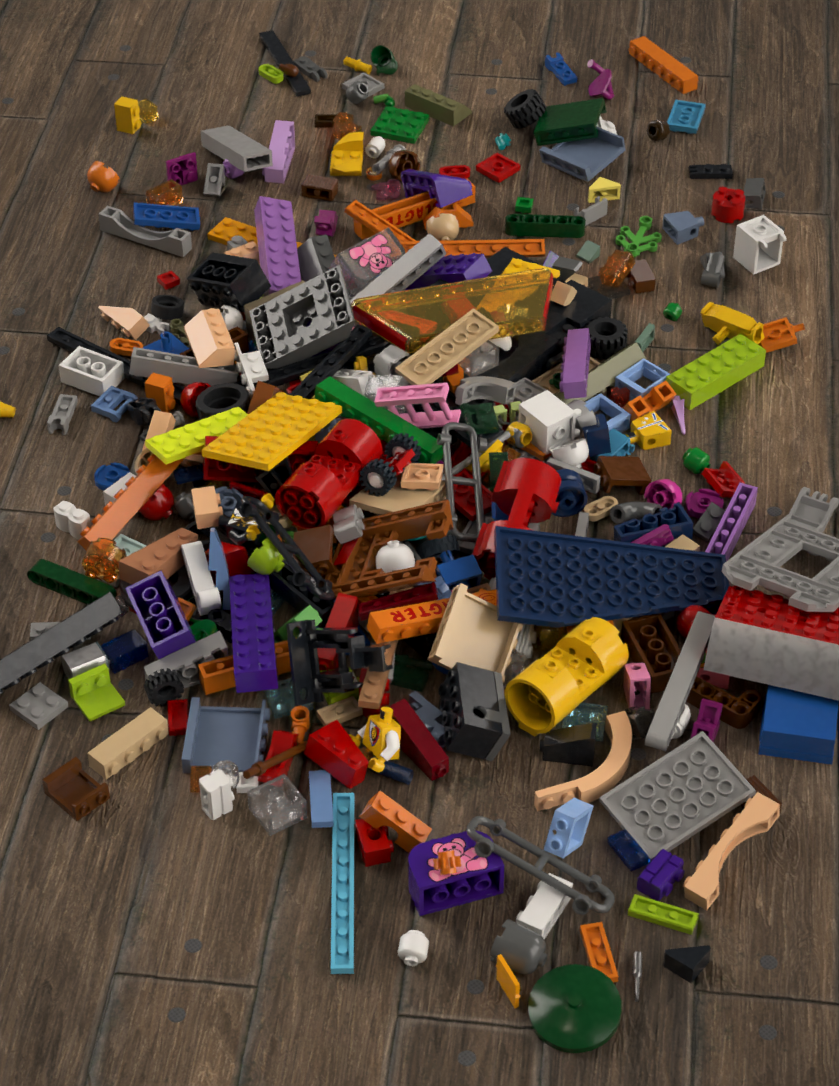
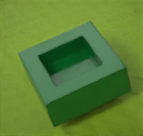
M518 197L515 211L531 213L534 199Z

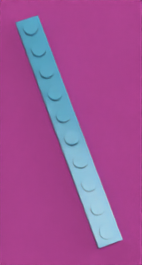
M333 793L331 974H354V793Z

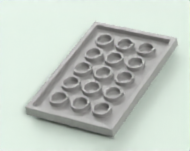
M702 731L605 793L599 799L600 803L651 862L661 849L668 852L749 798L755 796L756 790Z

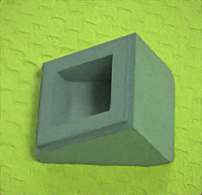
M587 240L577 253V257L591 263L600 256V246Z

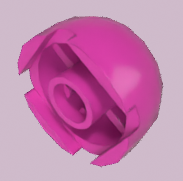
M659 479L649 483L644 494L647 502L660 504L662 508L667 507L668 509L673 508L675 503L680 502L682 504L683 500L680 487L669 479Z

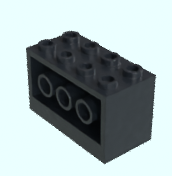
M214 252L187 277L190 288L196 293L198 301L202 305L218 308L226 305L235 307L244 313V305L258 300L271 287L256 259Z

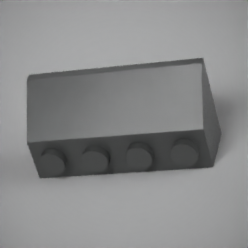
M327 234L310 237L297 248L300 273L305 282L338 266Z

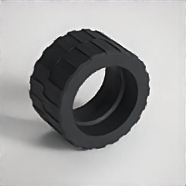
M222 383L203 390L198 395L195 403L198 418L201 420L235 407H240L247 413L251 400L249 392L245 387L234 383Z

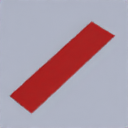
M359 537L344 543L334 565L346 564Z

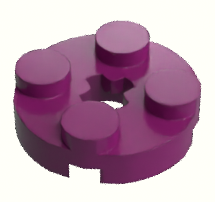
M699 489V492L695 493L692 491L686 497L685 507L687 514L690 517L700 519L711 502L723 509V498L721 500L719 494L710 489Z

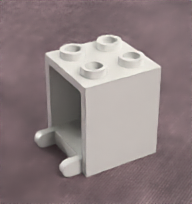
M765 215L738 224L736 227L733 258L753 275L779 265L782 245L786 241L784 231Z
M546 390L519 404L518 422L530 427L533 435L530 443L547 455L551 453L552 448L573 441L575 437L580 435V430L575 428V421L581 415V410L571 409L550 391Z

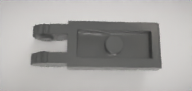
M306 56L293 60L299 71L316 82L320 81V77L324 79L328 77L324 68L319 67Z

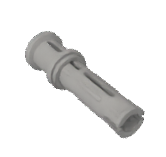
M401 144L395 145L393 149L387 151L385 157L372 166V171L379 174L388 167L391 155L399 150H406L405 147Z

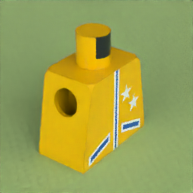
M651 411L633 420L630 433L625 435L630 438L631 444L636 442L641 449L647 450L670 445L672 430L655 411Z

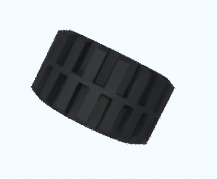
M529 89L515 95L504 107V113L514 128L521 129L536 122L546 111V105L535 89Z
M598 317V319H592L587 322L584 327L589 328L591 340L590 355L593 358L607 360L627 346L628 329L620 320Z

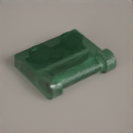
M463 403L460 405L459 409L464 416L465 423L473 427L477 434L499 432V425L492 403L476 405ZM471 414H475L478 425L473 423Z

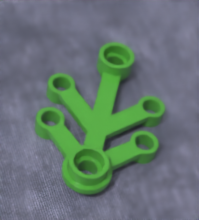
M642 216L639 218L640 228L636 236L630 231V227L622 226L620 228V235L616 236L615 243L624 247V254L629 258H635L640 255V252L646 250L650 252L657 251V243L661 242L662 234L655 232L652 235L643 237L646 230L652 227L651 217ZM625 236H627L632 243H628L626 241ZM649 242L646 245L639 246V244Z

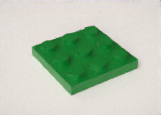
M386 106L371 128L370 135L414 144L430 120V114Z

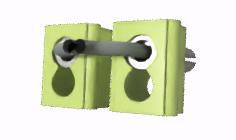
M511 401L507 403L510 423L507 422V409L504 408L503 404L496 406L495 403H490L489 407L492 411V417L501 426L510 425L512 422L518 421L519 404L521 402Z

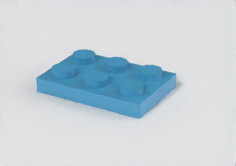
M675 100L667 121L670 130L696 134L706 104Z

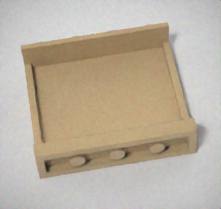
M402 472L395 476L397 477L396 484L387 494L375 496V493L371 495L369 494V489L366 492L365 488H363L350 499L349 506L355 504L357 508L380 515L447 500L445 481L441 480L440 488L432 491L401 488Z
M460 583L452 590L428 660L448 670L452 669L456 662L498 672L502 674V681L504 683L506 677L504 675L505 670L509 667L512 660L510 657L511 652L518 643L516 638L524 624L497 621V606L467 592L468 586Z

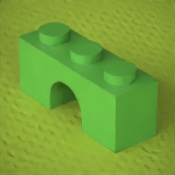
M311 605L303 609L274 632L275 643L288 640L287 623L315 620V626L323 621L319 613ZM296 626L293 630V636L298 638L300 630Z

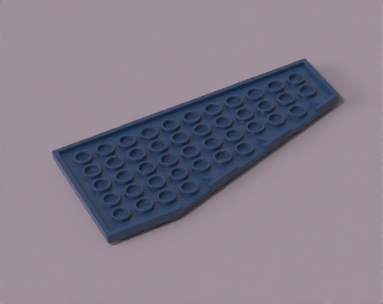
M495 526L497 621L559 628L579 625L584 620L591 619L592 617L609 621L680 611L691 605H700L702 607L721 605L729 587V580L722 573L723 564L726 562L724 554Z

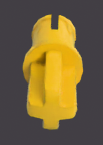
M347 56L343 60L344 65L354 68L355 71L359 70L370 74L372 71V65L363 63L360 59L355 60Z

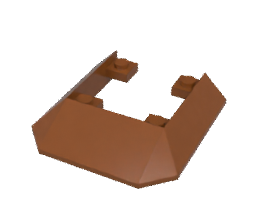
M449 500L362 519L365 526L363 535L359 537L346 564L334 565L335 572L328 573L325 578L332 582L335 599L338 593L356 597H368L436 582L433 575L438 562L435 557L417 560L415 566L411 568L384 573L382 568L377 569L376 555L383 546L388 545L387 542L392 540L400 542L422 536H427L428 540L446 537L447 532L454 529ZM344 543L338 544L332 560L333 564L339 552L341 551Z

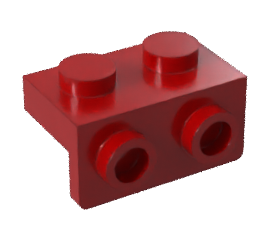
M723 461L719 469L704 468L702 472L706 482L722 498L733 497L739 483L745 484L727 461Z

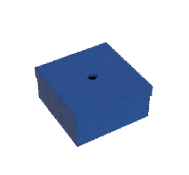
M768 685L762 711L758 754L832 765L839 700Z

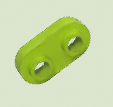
M270 64L259 66V75L268 81L279 84L284 80V73Z

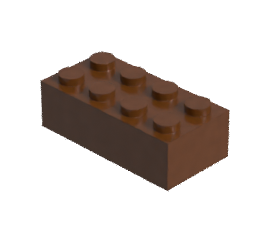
M652 614L622 621L621 639L623 643L627 644L628 652L633 662L645 663L651 677L650 694L665 691L681 650L661 614Z

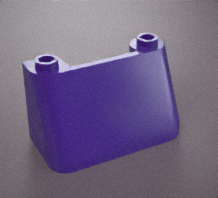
M412 169L401 172L406 198L429 191L430 198H435L438 202L436 207L442 208L473 195L472 184L465 178Z

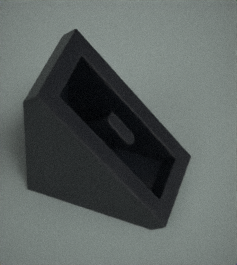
M710 945L667 949L664 952V968L692 983L709 963Z

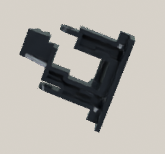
M302 620L286 624L295 706L312 702H323V692L346 693L354 691L356 688H362L363 682H353V674L349 672V667H347L345 653H349L351 669L369 667V672H385L393 669V664L387 665L385 663L384 653L386 649L391 648L390 643L365 646L364 635L348 636V634L357 633V627L316 628L315 620ZM296 626L300 630L298 638L293 636V630ZM317 648H336L339 668L320 672ZM302 688L306 690V698L304 700L300 698V690Z

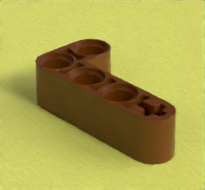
M696 676L686 702L699 709L703 698L722 703L723 708L720 720L734 728L743 729L758 715L761 694L757 690L749 689L743 692L739 698H736Z

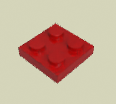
M496 153L477 164L476 171L500 183L520 171L521 165Z

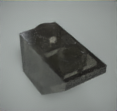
M633 706L625 709L631 724L633 739L646 738L655 715L653 709H645V706Z

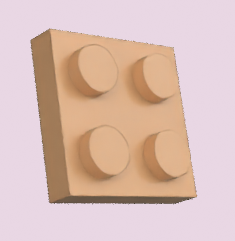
M410 463L404 469L401 488L409 490L426 489L429 491L439 489L444 473V464Z

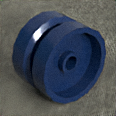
M560 469L557 472L561 477V486L555 501L559 505L556 514H552L558 517H570L584 509L587 504V494L582 479L577 472L570 469Z

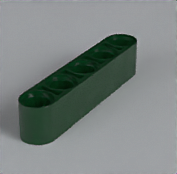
M509 214L505 217V233L509 236L581 238L585 235L586 220L581 216Z
M39 559L27 572L28 578L33 583L87 605L111 592L114 598L117 597V591L111 585L45 559Z

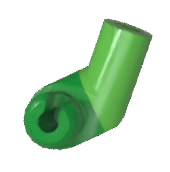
M388 94L373 97L375 104L383 102L388 107L395 105L394 99Z

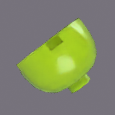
M267 537L262 542L263 546L259 549L256 548L247 562L252 570L262 575H269L274 571L279 572L285 565L283 562L284 558Z

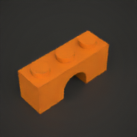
M667 381L655 386L643 398L640 395L624 406L623 409L631 414L630 427L633 420L651 411L657 412L669 405L677 394Z
M381 791L368 801L360 815V818L375 829H378L380 826L393 828L398 833L395 843L408 853L416 845L425 842L432 828Z

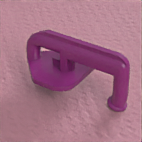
M589 60L587 63L588 68H592L600 74L590 84L588 89L589 95L591 97L603 96L611 100L614 97L611 84V70H605L595 63L594 60Z

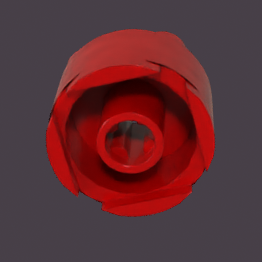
M723 186L719 187L718 191L713 194L711 215H714L716 220L722 223H734V220L737 219L740 221L744 216L746 199L744 191L741 189H729Z

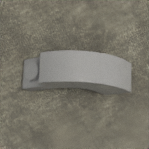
M487 376L461 379L460 386L455 391V404L462 406L475 399H487L505 405L514 400L516 383Z

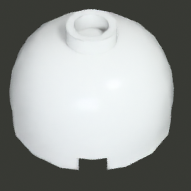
M223 305L221 308L224 310L223 313L221 312L228 331L237 326L244 331L246 321L243 320L241 312L235 307Z
M580 438L552 448L551 453L554 459L581 468V463L588 458L589 448L586 438Z
M397 540L387 542L388 545L383 546L376 555L377 569L382 568L384 573L415 566V558L411 549Z

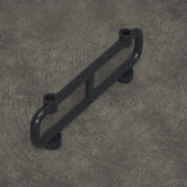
M243 496L241 499L242 504L239 508L240 515L245 518H253L295 572L292 578L294 585L302 588L306 587L315 597L321 600L333 601L335 595L332 590V582L323 579L279 522V514L270 511L259 499ZM257 508L263 513V518L258 513ZM266 522H269L273 526V528L277 531V533L280 535V537L284 540L285 543L279 540V538L275 535V533L272 531V529L268 526ZM290 553H293L309 573L303 571ZM310 575L316 581V586L310 580Z

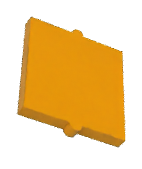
M502 954L497 956L496 979L513 1007L518 1008L520 984Z

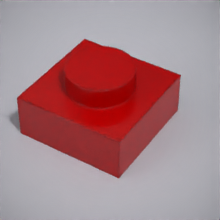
M171 270L158 275L157 282L167 290L179 285L180 278Z

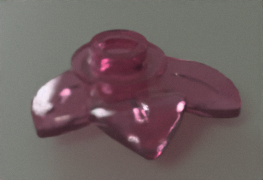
M396 179L371 186L373 190L377 191V200H386L389 197L396 199L401 194V184Z

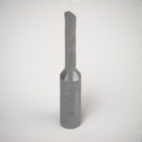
M634 952L635 1002H638L640 978L642 976V953Z

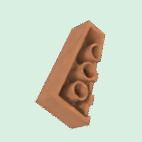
M180 528L119 560L120 579L134 584L159 571H162L166 579H168L185 564L181 545L198 541V534L185 528Z

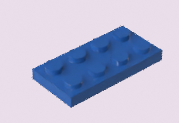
M133 203L134 225L141 227L154 226L156 228H180L191 231L200 230L199 208Z

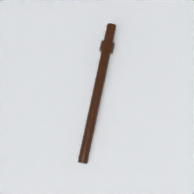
M307 741L264 762L259 761L253 764L251 768L243 772V777L249 779L253 776H260L267 769L305 751Z

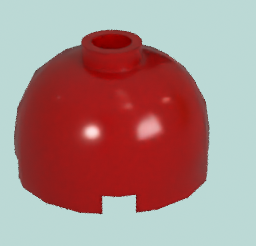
M193 382L183 389L180 403L186 414L198 418L196 399L203 390L212 387L211 385Z
M162 484L138 512L151 521H158L163 517L167 519L173 513L171 509L174 505L173 493Z

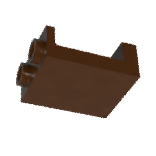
M599 456L593 467L594 473L600 476V485L605 493H610L613 485L635 486L638 494L644 495L646 487L652 481L639 457Z
M331 524L294 532V542L320 575L335 572V566L332 562L333 543H337V538ZM293 554V558L300 565L303 571L309 573L302 565V563L298 560V558Z
M77 757L42 779L44 793L76 821L87 816L92 810L104 804L110 798L108 785L105 782L100 785L83 771L81 761Z

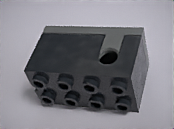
M456 662L454 667L448 671L447 678L440 684L438 694L441 698L440 709L443 715L442 725L445 731L444 741H446L447 751L493 761L511 735L502 674Z

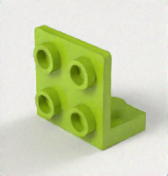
M105 663L68 679L71 698L88 721H93L125 706L124 699L110 682L109 668Z

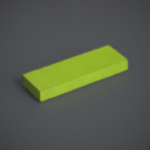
M634 894L627 914L628 916L690 935L693 934L699 917V913Z

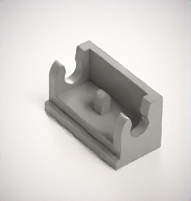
M597 196L594 205L581 210V212H579V207L575 208L574 216L584 217L586 220L585 226L607 215L608 199L603 198L600 202V196Z

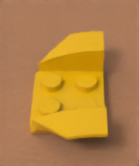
M364 132L348 133L333 146L330 176H362Z

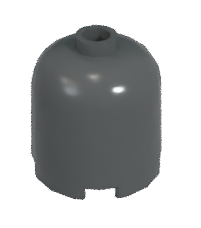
M507 919L502 925L505 928L502 936L497 935L490 952V956H492L490 961L497 964V956L502 954L512 971L523 975L532 974L539 966L543 967L547 960L545 940L538 933Z

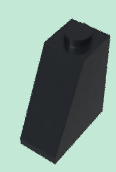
M597 723L560 728L545 733V739L540 740L539 752H543V761L593 767Z

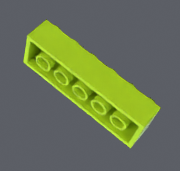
M740 333L666 376V381L676 392V396L684 399V407L692 410L764 367L766 349Z

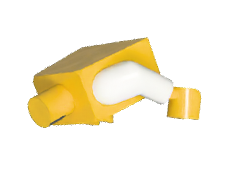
M382 707L380 714L370 715L367 724L358 731L356 736L349 734L358 748L361 744L360 740L363 739L362 743L378 758H371L368 765L369 768L376 772L384 770L385 761L399 759L401 727L392 718L393 709L390 707Z

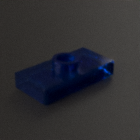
M625 829L607 837V843L631 872L650 863L648 855Z

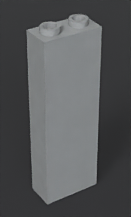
M229 125L201 131V143L204 148L224 160L228 159L230 164L243 172L273 166L272 150Z

